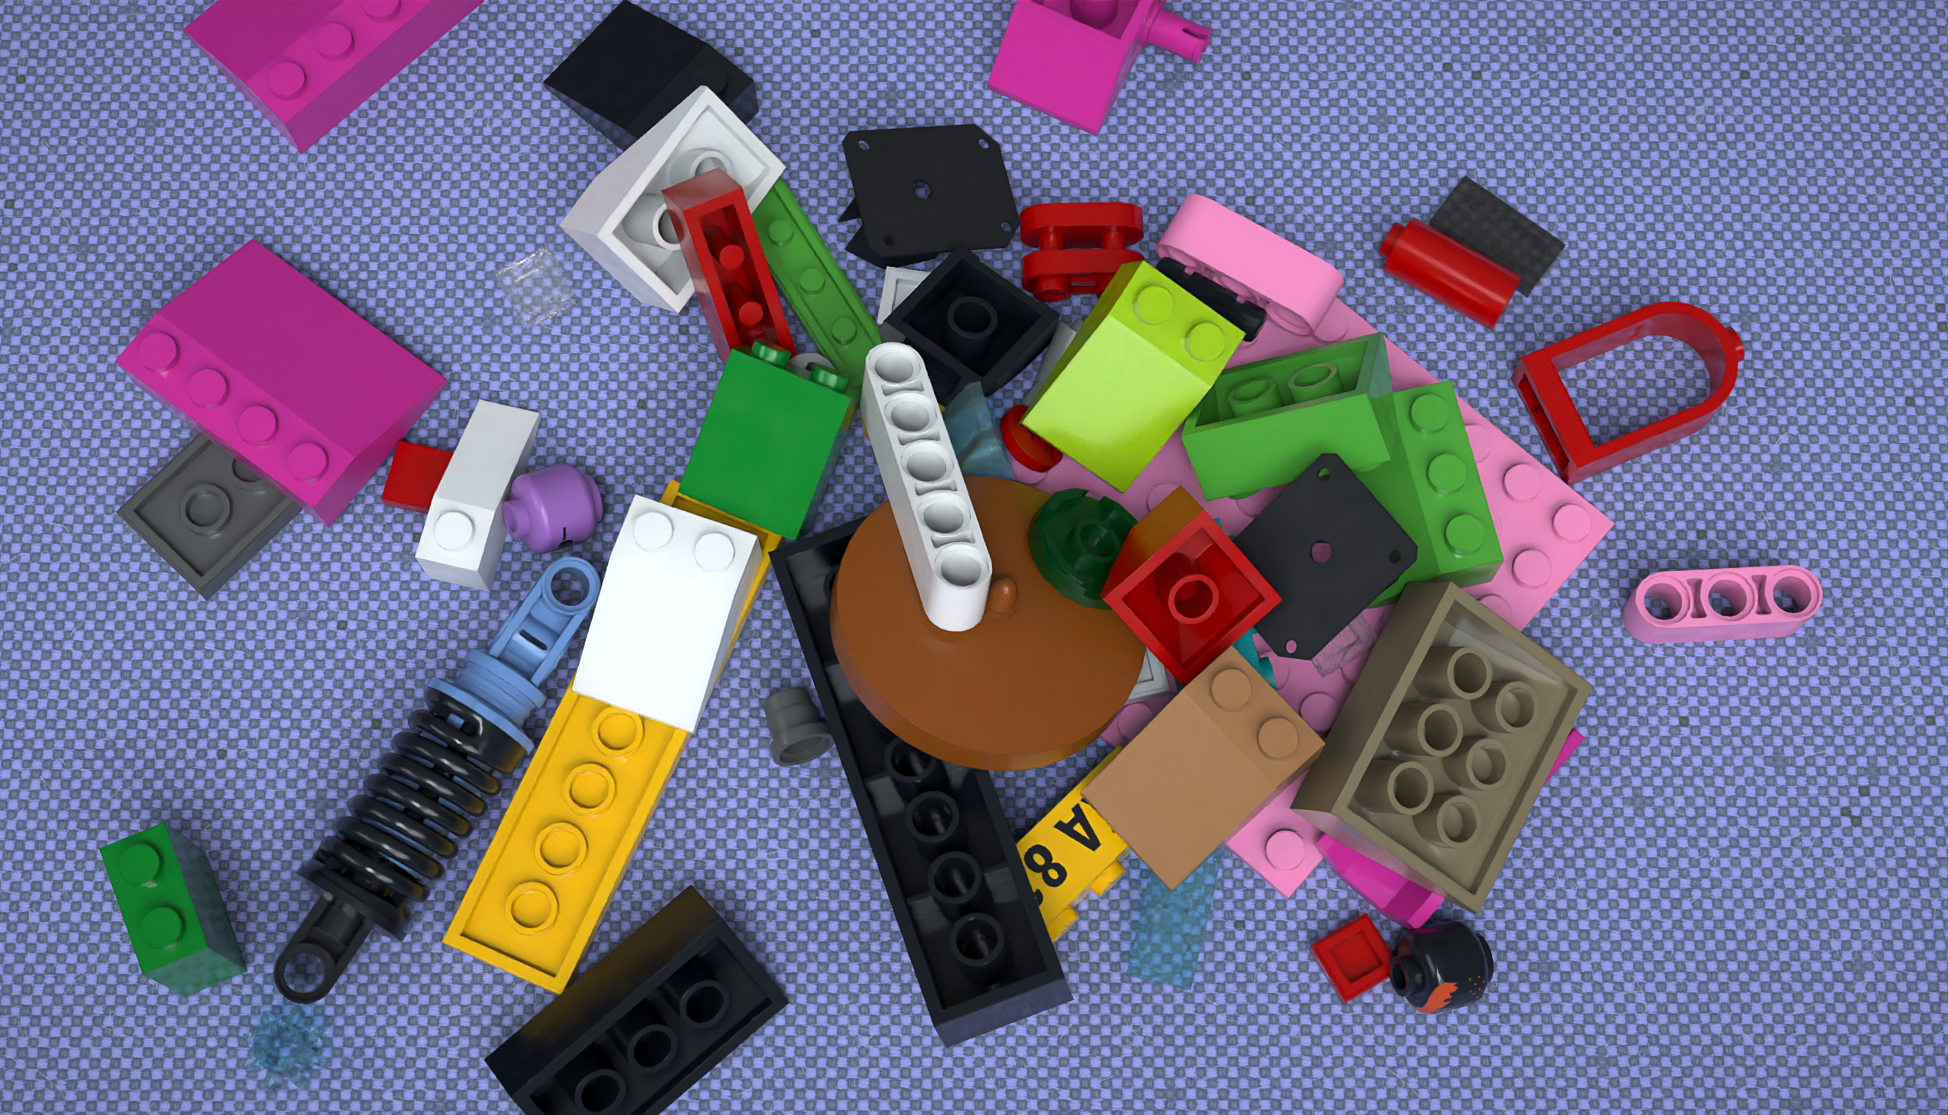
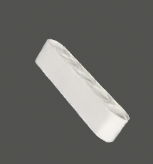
M897 342L879 344L869 351L865 360L860 410L924 611L929 620L939 628L948 631H965L977 625L984 614L992 575V562L923 359L916 350L908 345Z

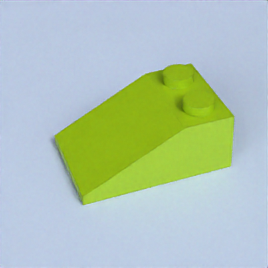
M1144 260L1122 264L1019 423L1116 491L1124 494L1211 389L1246 333Z

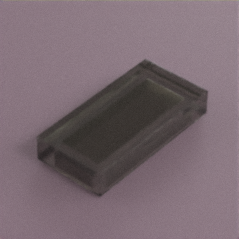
M1466 175L1433 215L1428 224L1522 275L1523 278L1516 291L1526 298L1530 296L1566 246L1558 238Z

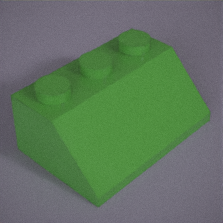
M1382 331L1223 369L1211 389L1188 415L1181 434V439L1206 502L1225 497L1232 500L1245 499L1258 493L1261 489L1283 484L1290 485L1322 453L1338 454L1352 472L1356 473L1370 471L1380 466L1383 462L1391 461L1398 424L1386 342ZM1322 469L1319 472V478L1323 475H1328V469Z
M1451 380L1394 392L1398 431L1391 461L1383 462L1380 466L1370 471L1353 472L1418 546L1417 561L1392 586L1379 595L1367 607L1368 610L1397 603L1407 583L1452 581L1458 587L1465 588L1491 582L1504 562Z

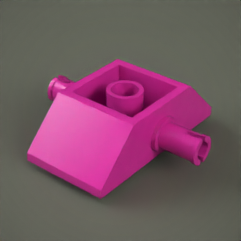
M1017 0L988 80L987 89L1094 136H1098L1142 47L1146 48L1149 44H1153L1198 65L1203 57L1201 52L1205 53L1209 45L1213 28L1202 26L1165 10L1166 0Z

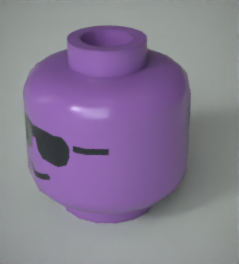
M565 463L522 473L511 484L509 501H505L502 505L503 521L509 535L514 539L520 537L529 550L539 554H546L587 541L594 533L595 525L601 520L603 514L601 495L593 478L589 474H582L576 467Z

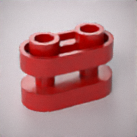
M1123 202L1043 203L1024 209L1020 213V240L1027 246L1039 248V251L1030 253L1021 260L1022 288L1030 293H1034L1035 299L1042 302H1062L1071 298L1072 295L1096 294L1099 299L1122 264L1141 260L1145 261V257L1141 253L1126 249L1127 246L1140 242L1144 237L1143 210L1136 205Z

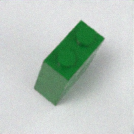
M755 339L752 347L746 344L731 349L677 492L796 542L809 534L860 403L861 392L848 387L850 377L846 374L820 364H814L812 371L788 362L791 356V352L775 344Z
M164 822L99 848L142 975L187 997L248 971L204 850Z

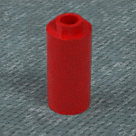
M1412 217L1406 226L1395 222L1378 252V255L1387 259L1383 272L1491 331L1498 323L1523 278L1517 272L1415 217Z

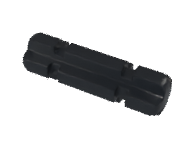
M1163 257L1158 262L1155 269L1245 332L1246 335L1242 340L1252 342L1259 335L1266 322L1267 312L1265 309L1247 299L1243 304L1236 300L1238 294L1196 271L1191 275L1184 272L1187 266L1170 257Z

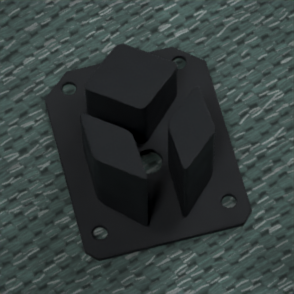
M976 124L849 131L842 141L855 197L842 213L838 222L857 218L862 220L861 227L847 244L845 250L878 268L886 270L887 266L898 268L933 260L940 253L952 252L959 244L969 251L1007 248L1020 225L999 143ZM979 140H985L989 147H981ZM859 141H865L869 145V149H862L859 146ZM918 181L926 183L931 189L929 196L926 199L918 197L913 191V183ZM1001 223H1008L1011 231H1005L1001 227Z
M1322 453L1232 540L1283 599L1253 626L1254 629L1277 656L1309 661L1417 561L1418 550L1416 543L1338 454ZM1326 468L1330 475L1326 481H1322L1319 478V472ZM1315 543L1330 544L1332 553L1329 560L1324 563H1318L1313 559L1312 548ZM1290 640H1293L1297 645L1293 653H1289L1286 649V644Z

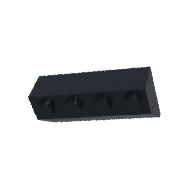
M690 885L483 1060L510 1098L526 1115H659L784 1008L789 1001L724 919Z

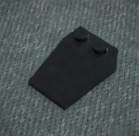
M623 0L543 81L544 87L623 152L701 85L707 86L745 125L759 112L755 84L752 78L708 43L628 0Z

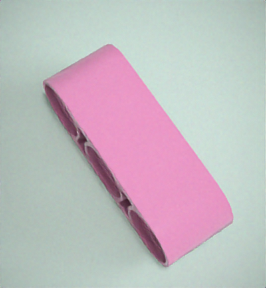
M1188 194L1155 247L1156 253L1161 259L1163 257H1170L1187 266L1184 271L1187 274L1191 275L1196 271L1238 294L1236 300L1242 304L1246 299L1265 309L1267 312L1266 320L1295 335L1311 337L1315 333L1344 284V278L1340 272L1323 259L1214 200L1198 194Z
M1794 565L1658 572L1650 574L1642 580L1623 606L1622 619L1626 630L1632 637L1649 644L1779 638L1792 635L1818 611L1822 603L1823 590L1819 580L1811 571ZM1773 590H1782L1789 593L1796 601L1798 606L1797 613H1788L1780 609L1774 601ZM1716 593L1727 597L1733 605L1734 616H1722L1715 612L1710 606L1709 594ZM1650 596L1663 600L1670 609L1671 619L1660 620L1651 616L1645 608L1644 598Z

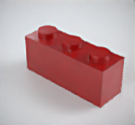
M718 167L661 190L719 359L726 365L732 348L746 344L752 347L755 339L763 340L791 352L789 360L795 357L797 352L742 187Z

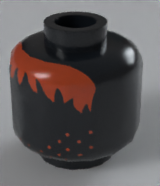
M1444 921L1408 930L1398 940L1395 957L1389 963V977L1396 993L1401 997L1405 996L1411 1006L1420 1013L1436 1014L1476 1003L1482 998L1487 984L1491 981L1494 973L1493 957L1488 943L1483 936L1474 932L1460 921Z

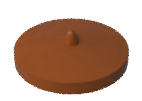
M963 476L992 562V575L984 614L977 625L965 631H948L939 628L929 620L924 611L889 499L869 514L851 538L835 575L829 608L830 631L840 667L848 683L866 708L886 728L917 749L943 761L980 770L1018 771L1047 766L1070 757L1094 742L1111 725L1129 698L1143 666L1146 646L1113 609L1101 610L1084 607L1061 595L1042 576L1031 557L1027 534L1033 515L1052 495L1012 480L987 476Z

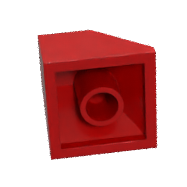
M1181 485L1131 528L1100 593V596L1183 688L1283 600L1205 509Z

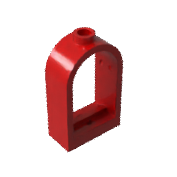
M1659 302L1521 357L1510 379L1561 480L1570 486L1701 430L1714 417L1731 393L1737 378L1738 363L1744 360L1745 352L1737 332L1730 326L1724 327L1714 316L1705 310L1682 302ZM1654 335L1669 336L1681 340L1691 346L1701 356L1710 375V395L1706 401L1595 447L1558 374L1559 371L1627 343Z

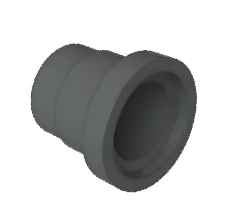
M794 687L785 689L772 695L764 702L763 709L773 739L769 750L775 764L793 766L806 763L823 755L834 745L829 726L821 721L817 708L813 704L809 691L806 688Z

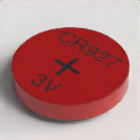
M1015 405L1004 413L1000 419L999 427L1003 443L1010 454L1021 465L1035 472L1046 473L1060 463L1063 453L1021 425L1019 421L1028 409V406Z

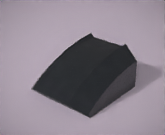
M961 244L912 291L879 327L882 344L887 342L902 343L912 347L919 353L923 359L936 400L945 408L981 401L1004 387L1050 344L1060 316L1058 312L1041 300L1036 301L980 262L978 256Z

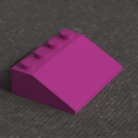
M218 0L187 25L183 31L275 128L303 154L481 5L484 0Z
M253 238L157 311L115 360L137 387L260 478L264 479L283 495L290 498L328 528H330L394 450L398 441L403 439L448 384L447 379Z

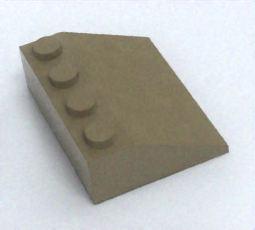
M1452 581L1407 583L1324 742L1326 744L1319 758L1312 764L1289 809L1339 843L1470 913L1479 914L1593 685Z

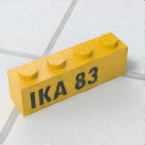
M1120 745L1016 844L1053 943L1078 920L1080 915L1073 908L1091 890L1100 898L1127 871L1120 862L1132 850L1080 795L1081 791L1123 750Z

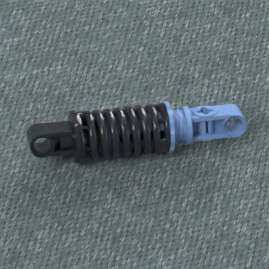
M563 557L554 561L540 575L523 601L520 600L487 647L489 649L487 653L470 649L463 659L466 668L461 671L460 677L454 683L434 677L429 679L425 685L427 690L424 692V701L430 711L424 709L411 711L408 716V726L412 732L403 731L395 734L392 739V749L394 752L384 753L377 760V768L380 774L373 773L367 775L363 781V790L366 795H355L348 802V810L352 817H338L333 824L336 836L328 835L324 837L312 858L307 861L305 866L301 864L296 871V874L319 897L275 960L273 980L276 988L285 998L298 1004H310L324 998L339 979L371 930L382 936L403 942L407 936L405 931L414 917L411 909L406 906L409 902L407 899L422 903L430 896L429 887L418 878L419 875L431 881H438L445 874L444 865L432 856L436 853L446 860L456 858L459 853V845L450 839L447 834L451 832L461 839L470 837L474 831V826L472 822L461 815L462 812L465 811L475 818H480L488 810L487 802L475 794L477 790L489 797L497 796L502 790V783L491 775L492 772L496 770L505 775L512 774L525 754L529 755L535 747L521 728L524 725V721L531 715L530 712L533 710L540 711L547 698L538 689V685L543 684L562 658L575 637L573 634L598 599L600 579L590 563L578 557ZM560 573H569L577 577L584 591L581 603L574 606L559 603L551 592L553 576ZM300 953L315 955L319 958L324 968L321 983L309 992L292 990L287 985L284 977L286 964L292 957Z

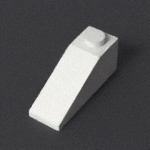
M479 399L433 496L415 558L429 578L490 592L508 532L503 521L502 505L505 501H509L513 481L526 471L541 420L540 413Z

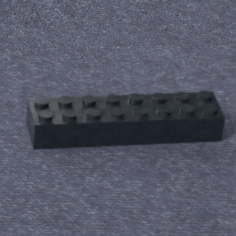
M867 515L768 552L930 1018L944 1046L948 1048L1074 999L989 771L968 768L943 761L902 740L874 717L860 701L840 667L830 631L829 608L831 591L835 575L847 546L858 527L869 516Z

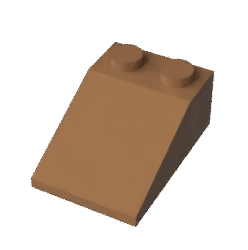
M1231 645L1184 687L1081 791L1080 795L1172 893L1314 764L1326 743Z

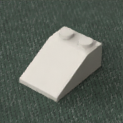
M701 85L599 173L559 226L641 303L679 313L695 292V288L661 190L720 167L742 187L750 213L752 214L786 166L707 86Z
M635 494L610 556L572 691L576 694L695 734L763 559L758 536Z

